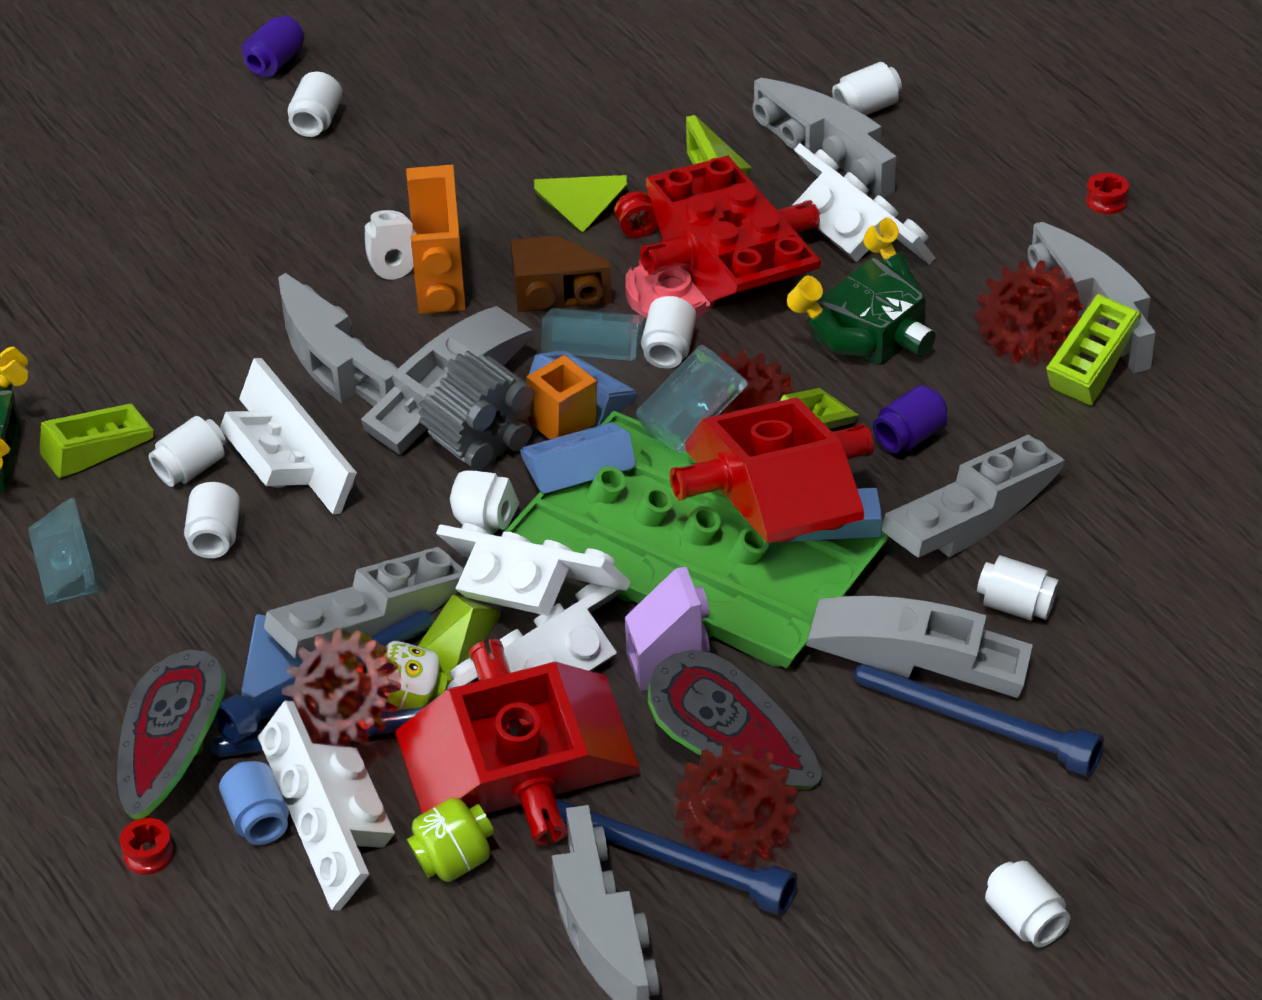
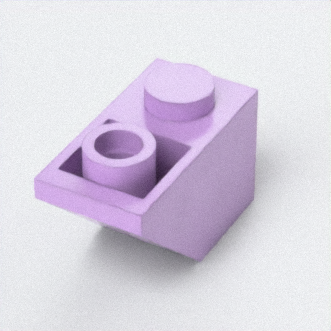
M686 566L676 568L625 617L626 654L640 691L648 690V684L657 665L670 655L688 650L710 652L707 632L702 623V619L709 617L707 597L702 586L694 587Z

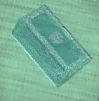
M552 308L542 318L541 351L544 353L567 351L574 356L631 361L638 354L645 318L642 315Z
M700 345L637 409L636 416L649 436L681 454L685 450V441L702 419L719 415L748 383L711 349Z
M71 498L28 528L46 604L98 592L74 498Z

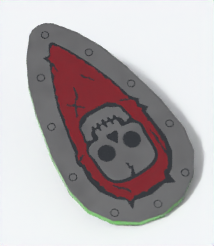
M186 650L166 657L155 664L138 681L129 698L119 744L117 785L119 798L124 810L133 819H142L148 816L180 781L194 756L199 755L203 750V740L224 696L226 676L221 663L206 651Z
M688 650L672 654L657 665L648 684V706L656 723L671 738L706 759L764 784L796 790H810L818 785L822 777V771L814 751L802 732L751 678L731 662L710 652Z

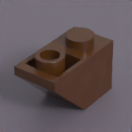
M558 235L510 239L512 273L518 312L612 303L611 266L609 260Z

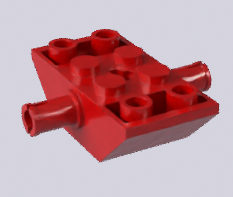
M729 155L646 177V187L663 240L651 245H643L640 249L641 263L648 275H655L657 272L680 266L690 274L691 281L706 299L712 302L820 269L821 260L797 234L807 230H815L819 227L820 215L815 204L812 205V200H806L803 203L777 210Z
M796 397L702 419L685 441V451L697 464L680 468L674 467L670 470L671 488L674 496L678 497V501L719 490L767 543L788 542L799 535L820 530H837L845 524L864 520V508L848 460L862 456H871L874 451V443L868 426L865 427L864 423L856 427L832 432Z
M489 639L488 643L491 653L488 654L484 642L481 641L469 651V656L474 663L479 681L447 689L395 730L396 739L420 813L422 815L452 797L461 799L469 809L479 804L485 814L522 805L532 833L533 843L537 846H546L547 839L545 833L549 831L552 843L554 844L562 840L568 833L557 806L555 795L637 774L640 771L639 764L606 675L556 661L511 673L502 641Z

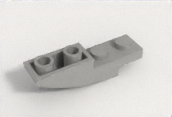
M759 78L754 81V102L752 107L754 117L761 125L768 127L783 139L790 148L795 149L801 143L813 154L821 149L845 172H850L857 177L875 196L879 195L885 198L895 193L896 156L881 145L880 125L852 107L808 88L766 78Z
M1040 222L1034 224L1032 245L1028 247V259L1032 269L1036 273L1039 272L1049 285L1054 300L1061 302L1072 318L1082 316L1097 294L1139 311L1141 319L1120 357H1122L1133 374L1151 369L1156 332L1148 323L1151 298L1148 293L1122 266L1091 244L1047 223ZM1100 317L1098 323L1114 330L1119 326L1103 317Z
M287 273L278 277L285 328L293 350L311 377L341 404L357 394L375 406L394 387L392 374L398 368L389 360H383L371 352L359 339L351 337L352 323L347 313L341 307L333 306L317 295L309 285L301 284Z
M498 306L465 318L427 343L392 374L394 387L361 419L364 430L401 455L427 429L419 422V419L422 417L418 414V411L422 409L419 404L424 400L427 393L434 396V388L440 386V379L447 377V372L444 371V368L448 365L449 359L455 360L457 354L460 353L464 356L466 351H470L477 357L480 355L490 356L504 366L534 336L533 330Z
M1025 435L961 464L956 482L886 513L881 531L918 558L936 549L951 557L977 543L1024 508L1063 469L1065 459L1047 448L1042 441L1030 435Z
M439 547L356 569L352 587L268 610L264 629L294 658L317 651H322L330 658L419 611L432 613L447 602L452 594L455 595L458 592L456 586L464 569Z
M843 596L819 599L806 642V646L909 678L913 666H917L1016 698L1019 697L1024 686L1032 650V644L983 629L987 615L929 601L883 596Z
M589 805L566 808L570 853L552 855L554 892L560 916L569 939L587 970L598 985L613 1000H649V996L659 995V983L654 959H643L642 948H649V934L645 913L634 914L630 891L616 893L612 870L602 872L600 861L608 860L606 837L603 826L593 827Z

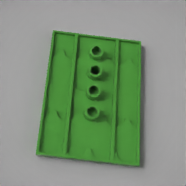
M613 411L601 425L613 422L629 432L636 462L635 467L621 472L615 467L606 466L597 472L594 480L548 493L540 491L504 531L518 534L528 539L531 543L543 545L545 540H552L567 546L573 552L585 554L586 549L590 548L610 555L616 560L614 566L631 581L627 591L621 590L615 596L625 602H636L639 604L676 568L686 566L694 587L702 586L707 597L709 617L702 619V623L705 626L708 639L710 640L713 636L770 666H782L786 669L806 645L819 599L843 597L889 539V536L881 531V537L767 543L719 490L678 501V497L674 496L670 484L671 468L697 464L685 451L686 440L616 411Z

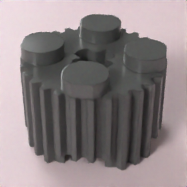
M466 351L464 356L459 353L455 360L449 359L448 365L444 368V371L447 372V377L440 379V386L434 388V396L427 393L424 400L419 404L422 407L418 411V414L422 416L419 422L429 429L428 433L434 440L476 470H482L490 461L494 463L498 456L502 458L506 450L518 451L522 449L532 434V429L529 426L530 421L527 419L533 413L530 408L534 406V402H532L534 389L490 356L480 355L477 357L470 351Z

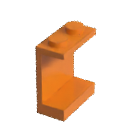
M441 165L406 168L410 216L413 223L412 228L417 234L411 235L418 314L466 310L454 166Z

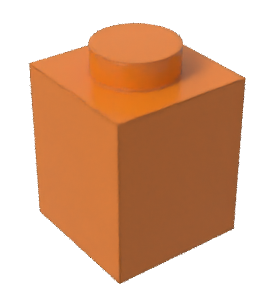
M566 355L555 359L526 376V383L534 389L532 400L534 406L530 408L533 413L527 420L548 439L586 430L596 424L597 380Z

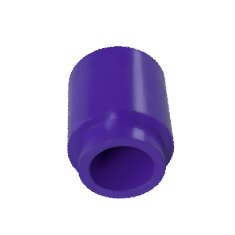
M288 16L270 19L244 41L242 45V54L247 67L259 75L273 76L300 52L304 42V32L301 26Z
M922 385L914 387L880 410L878 418L873 422V432L877 441L890 453L912 450L946 426V402L935 390Z

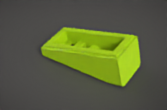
M1097 294L1047 366L1046 370L1050 386L1087 405H1092L1102 391L1140 321L1141 313ZM1100 317H1103L1119 326L1114 330L1098 323ZM1090 335L1107 341V344L1104 346L1088 338ZM1080 353L1089 355L1096 360L1094 363L1079 357Z
M133 404L41 422L40 454L58 478L66 477L152 439L154 430ZM123 425L124 428L119 429L118 426Z

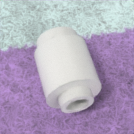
M878 62L842 77L840 83L833 86L832 95L833 99L867 116L896 104L899 99V92L902 90V83L897 71L893 67L888 68L885 63Z
M311 72L302 78L288 106L289 123L293 130L303 136L313 137L329 127L343 97V91L338 81L322 72Z
M666 296L654 300L650 305L641 340L644 356L650 364L659 368H674L688 355L697 319L696 311L690 303L679 297Z
M194 416L156 442V449L149 453V461L156 474L168 486L172 487L180 481L186 484L224 457L223 445L226 443V439L214 421L211 419L205 421L198 416Z
M206 482L196 486L190 493L184 536L190 550L200 557H221L235 542L240 497L230 486L219 482Z
M999 555L995 565L988 562L985 563L978 582L977 592L985 595L984 606L1033 621L1034 616L1047 620L1057 594L1059 579L1049 577L1048 570Z
M1007 862L999 866L990 875L985 895L986 902L1021 940L1025 942L1031 941L1036 947H1044L1055 941L1066 930L1070 922V914L1065 910V900L1029 862Z

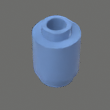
M246 761L234 765L222 777L219 791L236 832L254 845H264L277 840L287 829L289 810L271 768L267 764L258 761Z

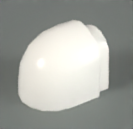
M392 210L374 212L371 214V222L365 225V248L368 261L376 274L384 279L395 280L402 278L413 268L411 235L417 234L412 228L413 223L401 212Z
M463 471L458 473L450 495L453 515L462 525L464 523L472 524L486 530L490 534H494L498 529L505 530L508 528L520 503L509 478L497 477L496 473Z

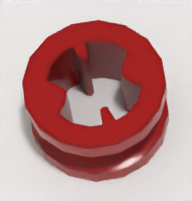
M1103 172L1095 174L1088 180L1087 191L1089 193L1086 196V203L1090 209L1101 214H1115L1126 208L1128 204L1126 195L1129 192V182L1126 178L1119 174Z
M630 192L622 196L616 203L614 215L624 235L630 238H642L653 233L658 227L649 194L646 192ZM633 214H635V218L630 219V217Z
M142 818L128 824L120 835L123 860L127 868L134 873L141 875L155 874L165 869L174 857L170 830L159 819ZM149 842L150 847H153L154 843H156V846L152 849L145 850L144 846L141 845L138 850L140 844Z

